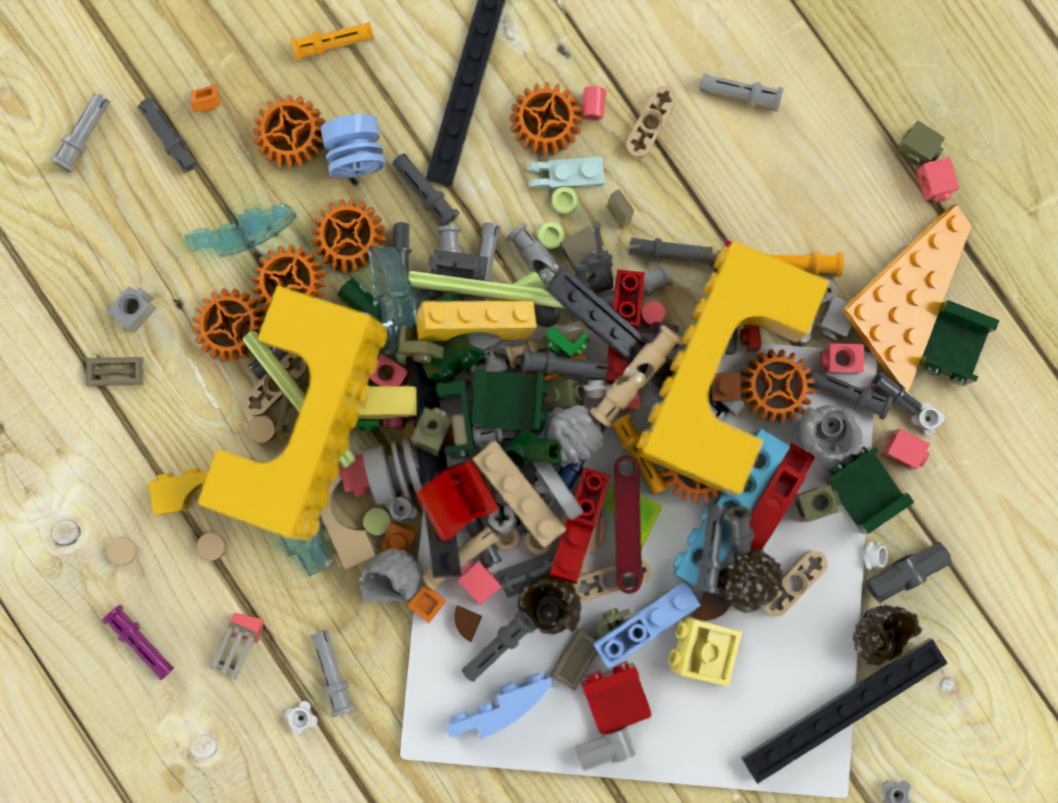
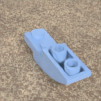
M682 582L635 612L593 645L608 669H610L701 605L686 582Z
M543 672L534 674L527 678L528 682L517 685V682L503 685L500 687L501 692L497 693L498 705H494V702H489L477 707L478 712L468 715L467 711H463L451 716L452 721H449L446 726L449 736L453 737L477 728L482 739L511 725L534 707L552 685L550 674L544 676Z

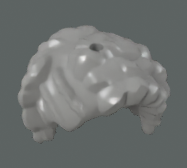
M574 405L565 410L555 407L546 414L545 425H540V430L536 432L538 438L559 440L562 445V457L557 464L563 467L570 463L576 464L579 459L585 460L590 458L591 452L594 453L597 451V448L602 447V440L604 439L599 422L594 418L589 409L580 405Z
M824 405L815 410L811 407L805 409L800 419L801 425L798 428L799 441L803 443V449L806 452L812 453L816 459L820 458L829 463L834 460L841 461L844 456L856 455L860 452V446L863 443V433L855 422L854 417L850 416L848 411L841 410L839 406Z
M392 548L374 556L373 560L363 566L362 575L359 578L362 581L360 592L363 595L364 602H400L413 599L418 589L419 579L423 576V571L419 567L418 562L414 560L413 555H409L405 550Z

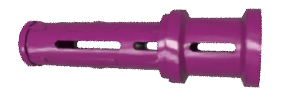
M121 604L118 605L101 622L104 625L108 624L118 635L117 639L119 642H126L161 681L174 670V667L139 631L141 628L140 624L133 622L123 611L124 607Z

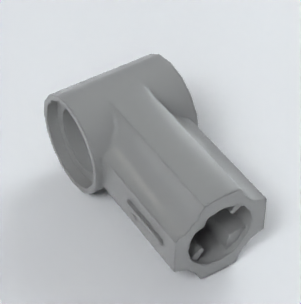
M627 726L575 746L583 771L610 761L613 763L621 762L636 755Z

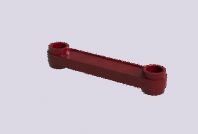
M624 455L615 461L613 467L615 572L618 589L623 593L632 594L637 592L642 585L640 468L636 458ZM626 460L632 463L634 469L631 475L627 476L620 472L619 464L621 461ZM626 573H632L636 578V584L632 589H626L622 585V577Z

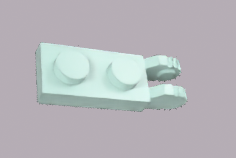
M602 156L527 164L528 172L549 171V179L530 180L528 186L531 189L550 188V190H554L560 187L603 186L605 183Z

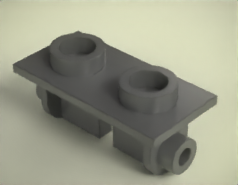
M434 249V255L429 257L428 266L432 267L431 274L485 281L488 257Z
M550 552L497 572L507 598L519 594V590L523 585H530L532 582L536 583L540 577L545 579L549 576L553 565Z

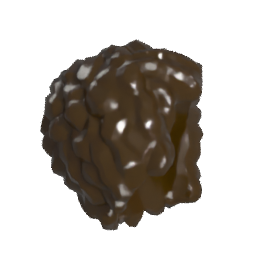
M753 547L751 553H745L744 558L738 556L735 562L727 564L725 569L719 570L717 582L719 594L735 609L743 613L755 612L763 604L768 605L777 597L784 579L783 570L780 569L781 564L777 563L775 558L769 556L763 550Z
M548 576L545 579L540 577L536 583L532 582L530 585H523L520 588L517 602L518 610L525 612L534 622L536 629H539L541 633L552 635L563 632L565 629L571 632L577 629L578 622L581 619L582 606L580 603L581 597L576 593V588L573 585H567L565 581L556 580V578Z
M887 604L867 610L862 618L859 619L857 625H855V632L852 637L854 648L861 655L862 661L868 665H880L885 661H892V659L901 656L903 647L908 644V641L922 632L919 620L917 619L918 615L907 611L905 608L887 606Z

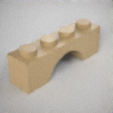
M491 439L469 457L473 459L478 469L505 499L523 525L542 547L545 548L566 530L496 441Z
M339 469V474L336 480L331 483L328 491L330 496L328 504L320 513L325 524L321 528L327 541L332 540L336 550L333 551V556L339 567L343 565L344 569L347 570L379 554L367 530H355L346 526L336 514L334 508L335 494L343 483Z

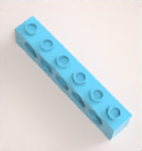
M762 429L757 430L756 433L750 432V435L763 440L758 452L763 458L762 467L757 469L752 466L747 478L749 489L745 493L730 496L718 491L720 497L715 500L713 505L722 506L728 500L733 502L735 506L747 507L752 512L790 446ZM708 505L701 514L700 518L704 519L699 529L694 527L686 540L689 546L685 553L680 551L672 564L675 567L673 574L693 586L697 585L699 567L696 566L693 555L696 550L703 549ZM725 516L719 561L723 562L733 545L728 539L730 526ZM708 571L706 584H708L710 571Z

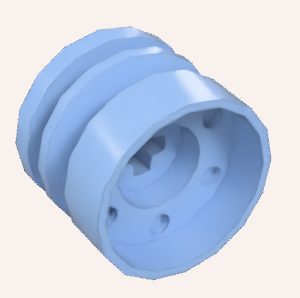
M366 114L342 116L332 119L320 127L324 147L332 150L326 155L327 162L330 163L328 165L330 176L335 178L360 177L375 173L386 166L385 158L381 155L383 153L382 145L375 143L380 139L376 117Z

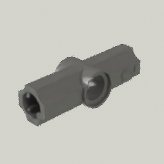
M937 542L915 555L910 554L895 561L891 568L866 581L868 589L876 601L881 603L903 590H910L924 583L927 580L926 577L952 564L951 556L947 548L941 542Z

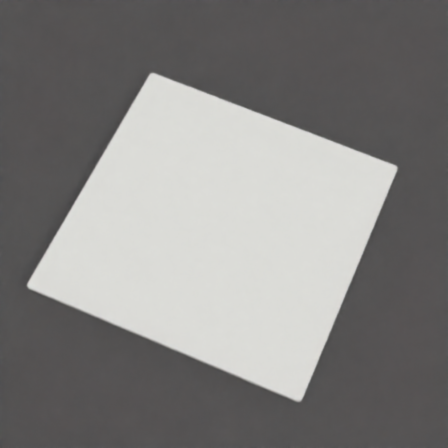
M536 324V329L528 339H534L535 342L545 339L544 336L551 327H541ZM561 325L553 326L561 334L582 328ZM586 328L590 344L583 351L586 359L607 362L608 344L589 328ZM639 332L650 342L658 335ZM506 340L490 350L498 354H506L504 346L514 347L526 343L527 340ZM737 341L736 353L734 355L723 354V358L716 370V373L740 372V378H748L749 376L745 375L742 370L744 367L753 369L748 362L750 359L753 358L759 362L757 354L763 352L768 358L767 353L770 349H774L777 357L779 350L785 349V358L794 352L796 354L795 363L800 359L805 360L801 366L802 370L810 368L811 371L816 369L824 373V367L820 366V353L824 349L762 343L759 352L747 353L746 345L742 346L741 341ZM677 343L667 354V357L673 361L675 355L678 354L679 350L683 351L685 346ZM562 352L559 354L555 353L556 356L566 357ZM840 352L836 353L835 360L837 364L845 366L847 362L845 355ZM864 352V372L858 375H826L861 389L867 386L875 393V389L871 387V381L876 376L877 359L872 353ZM508 361L506 362L508 368L504 372L516 373L521 371V364L511 370ZM776 364L764 366L768 372L772 371L776 375H781L788 370ZM465 370L448 383L465 381ZM810 373L805 375L806 379L809 378ZM565 374L548 381L580 379L581 383L591 377ZM758 374L755 385L757 394L760 397L765 387L764 383L760 380L761 376ZM795 377L789 382V388L794 393V398L797 394ZM784 379L775 383L771 382L773 386H771L772 391L769 394L778 390L782 391V388L779 387L782 386L781 382ZM465 382L467 402H469L473 392H471V386H466ZM648 382L638 390L640 409L619 411L611 420V423L630 413L632 415L630 419L638 433H642L646 429L649 430L652 423L647 421L653 406H656L657 403L660 404L662 399H657L653 395V389L649 387ZM740 383L741 389L747 388V385ZM807 385V388H812L815 392L813 395H805L812 402L810 405L801 404L804 409L811 407L815 410L824 405L839 406L841 410L848 411L862 430L863 443L860 447H871L874 413L865 409L860 411L855 407V404ZM584 390V407L589 410L596 408L605 397L590 398L586 396V390ZM741 394L742 401L749 398L748 394ZM776 397L765 403L776 409H783L789 406L786 401L782 402ZM461 398L439 401L440 410L446 412L449 415L448 418H452L455 415H463ZM752 402L743 407L737 416H733L728 412L721 421L748 434L750 432L756 433L757 430L762 429L787 445L792 442L803 449V443L799 441L798 432L802 414L796 411L795 420L791 421L786 415V422L780 424L776 415L775 422L771 424L768 423V414H766L763 420H759L758 414L760 410L752 414L749 413V409L753 406ZM608 426L602 433L604 435L602 447L597 448V451L594 453L591 452V457L583 465V468L586 467L611 475L600 509V513L605 520L606 534L600 547L593 553L585 556L583 564L589 571L587 573L615 565L613 467L619 457L630 454L628 450L624 451L621 448V441L615 430ZM501 429L502 438H515V434H518L521 430L505 431V429ZM472 434L473 449L475 450L476 447H475V443H474V439H473V434ZM760 454L757 455L753 467L757 469L763 465V458ZM850 454L847 457L844 456L841 461L843 464H846L853 458ZM446 455L447 467L470 460V458L452 460L451 455ZM641 457V459H642L644 465L646 466L648 472L650 473L651 477L653 478L651 472L649 471L647 465L645 464L643 458ZM815 458L797 494L828 485L824 480L825 477L830 475L828 469L841 461L834 460L829 463L823 459ZM626 460L620 462L619 470L622 474L628 476L633 473L634 468L631 462ZM550 463L558 474L562 466ZM655 463L659 473L668 471V468ZM535 471V477H538V480H543L539 472ZM640 473L642 559L651 567V576L635 593L627 594L617 591L588 601L581 600V619L574 632L568 629L552 635L543 634L539 629L532 633L528 632L519 641V645L515 649H508L474 682H471L464 676L462 672L463 667L497 637L498 629L502 626L506 627L515 618V614L519 611L517 602L520 594L507 598L501 586L480 606L457 581L462 577L458 576L447 578L435 590L447 602L430 623H427L413 611L400 756L405 760L845 798L848 795L853 724L758 784L740 757L856 684L858 652L854 648L852 637L855 632V625H857L860 619L865 534L860 532L841 503L838 505V513L810 522H802L793 499L777 528L764 546L763 551L775 558L777 563L781 564L780 569L783 570V575L805 552L811 550L822 552L828 560L827 570L781 616H772L766 613L762 606L755 612L743 613L730 606L721 617L714 620H703L743 632L729 687L681 676L670 671L671 666L668 663V656L672 649H676L678 638L675 635V629L680 621L683 622V618L621 662L628 661V664L633 662L636 665L641 685L652 712L650 718L627 726L636 752L635 756L617 763L610 761L583 771L575 748L579 744L603 736L597 729L581 685V681L586 680L585 676L596 671H601L603 674L612 670V668L608 669L599 653H597L575 691L551 677L552 685L534 707L511 725L482 739L477 728L450 737L446 726L449 721H452L451 716L463 711H467L468 715L478 712L477 707L489 702H494V705H498L497 693L501 692L500 687L511 682H517V685L528 682L527 678L541 672L544 673V676L549 674L551 676L579 627L600 639L594 623L603 620V613L616 607L619 612L629 609L631 614L623 617L626 620L657 597H661L680 583L686 582L673 574L675 567L672 564L680 551L685 553L689 543L686 540L693 528L699 529L704 521L700 517L708 504L713 505L717 498L708 493L709 502L704 503L702 496L699 495L698 503H692V494H690L687 501L681 500L682 490L675 496L672 494L673 489L676 487L675 484L652 495L650 488ZM677 473L679 479L685 485L692 488L691 478ZM670 475L662 477L665 483L671 480ZM578 476L571 488L573 497L581 476ZM748 480L745 483L742 493H745L749 489ZM701 483L700 489L708 487ZM497 491V492H496L497 498H499V499H504V498L500 495V493ZM820 495L815 496L813 499V506L816 510L820 511L824 507V499ZM556 498L553 505L549 507L554 515L561 508ZM727 500L723 503L722 507H726L727 511L735 507V505ZM424 508L418 565L421 569L431 566ZM480 517L484 527L487 528L490 525L489 517ZM522 522L520 526L517 528L519 530V533L522 529ZM714 524L713 535H712V540H713V541H714V534H715V527H716L715 524ZM466 526L456 534L458 548L472 539ZM520 534L517 546L508 551L500 550L494 545L500 558H502V561L498 564H495L490 554L488 555L493 566L487 569L499 582L498 571L540 556L534 555L526 549L524 544L525 536ZM552 541V546L548 552H550L551 557H554L557 546ZM733 545L721 563L723 565L722 569H725L727 564L735 562ZM698 549L694 552L693 559L696 564L699 558L702 559L703 549ZM480 554L470 560L474 564L480 560L486 566ZM809 557L810 566L806 570H802L801 567L797 570L804 573L809 580L811 576L806 573L811 568L819 569L818 561L820 559L818 557ZM642 567V573H643V572L646 571L645 567ZM610 571L604 575L603 581L607 587L613 588L617 586L616 572ZM632 573L624 575V584L630 583L627 577L632 576ZM599 575L593 576L596 581L594 583L587 584L585 580L580 581L581 586L577 587V592H583L584 596L589 595V589L593 587L598 588L597 592L603 591L599 584ZM792 575L787 581V586L791 591H798L802 586V580L799 576ZM423 578L419 579V585L416 594L425 584ZM686 582L697 601L700 602L704 592L693 590L694 586ZM781 587L779 589L782 592L781 596L777 599L775 598L769 608L779 610L781 608L779 601L784 596L790 600L792 596L785 593ZM707 592L708 594L729 604L721 597L720 594ZM457 605L482 615L472 642L462 637L456 628L454 614ZM693 610L692 612H690V613L687 614L686 616H687V617L694 618V617H692V615H693V613H694L695 610Z

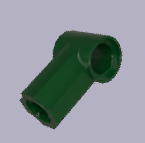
M354 278L347 281L337 293L340 299L354 311L369 315L382 324L394 313L381 299L370 294Z
M524 429L517 434L504 452L513 464L518 467H524L528 461L557 464L562 457V445L558 439L538 438L534 433Z

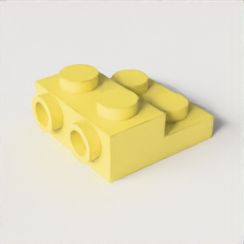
M684 616L683 622L680 621L675 629V635L678 638L676 649H672L668 656V663L671 666L670 671L681 676L729 687L743 632Z

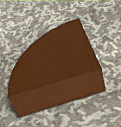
M704 592L699 602L701 606L695 609L692 617L699 620H714L725 614L730 605Z
M457 605L454 614L456 628L462 637L472 642L482 615Z

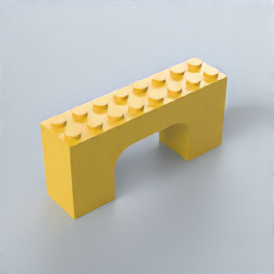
M733 241L729 248L724 246L714 263L713 268L717 269V272H713L711 277L708 278L702 292L706 295V298L701 299L693 312L691 319L696 321L694 325L690 324L689 328L686 329L682 338L683 341L681 342L685 347L683 351L679 350L672 361L669 370L674 371L672 377L668 376L667 380L664 381L658 394L663 397L661 403L653 406L647 420L652 424L649 430L646 429L642 432L636 446L640 449L638 456L730 496L742 493L763 443V440L721 422L714 416L709 407L708 390L734 329L739 326L756 325L793 342L799 341L809 333L830 282L737 241Z
M277 286L257 340L277 350L305 359L311 372L310 387L292 437L284 453L268 463H261L235 453L217 449L197 504L290 539L311 541V538L316 535L320 526L318 521L320 513L328 504L330 497L328 491L331 483L336 480L339 474L338 463L341 455H344L348 449L349 440L347 438L351 428H354L358 421L359 413L357 410L360 402L364 401L367 396V383L370 375L377 368V355L380 348L386 343L388 335L386 330L388 327L369 315Z

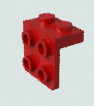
M473 459L449 466L417 492L423 508L440 539L443 541L451 539L473 519L493 514L499 509Z
M628 661L620 662L613 666L611 671L603 674L601 671H596L586 675V680L581 681L597 729L602 735L651 717L652 712L641 685L638 670L633 662L628 664Z

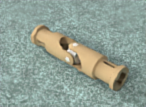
M665 325L660 327L662 331L651 344L647 343L626 368L624 374L605 392L606 397L596 408L590 410L591 414L605 426L610 427L612 425L611 420L616 414L630 404L638 390L649 381L667 360V354L677 343L681 344L683 341ZM649 363L647 372L645 374L640 372L637 366Z

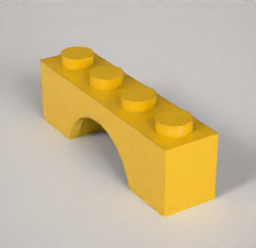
M533 301L422 302L416 314L419 341H447L452 337L473 332L492 333L499 336L501 340H527L536 329Z
M200 468L184 470V475L174 477L173 473L157 475V481L148 482L153 514L165 515L188 510L193 495L204 486L209 471L201 472Z

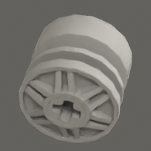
M410 437L402 438L404 449L402 452H400L397 441H391L392 454L388 456L382 445L363 449L365 469L377 505L396 501L397 487L401 486L406 497H411L409 484L413 483L416 493L422 488L418 454L412 445Z

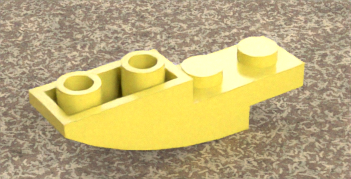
M407 386L368 387L367 396L364 401L360 402L357 410L359 413L358 419L380 420L415 416L417 388Z

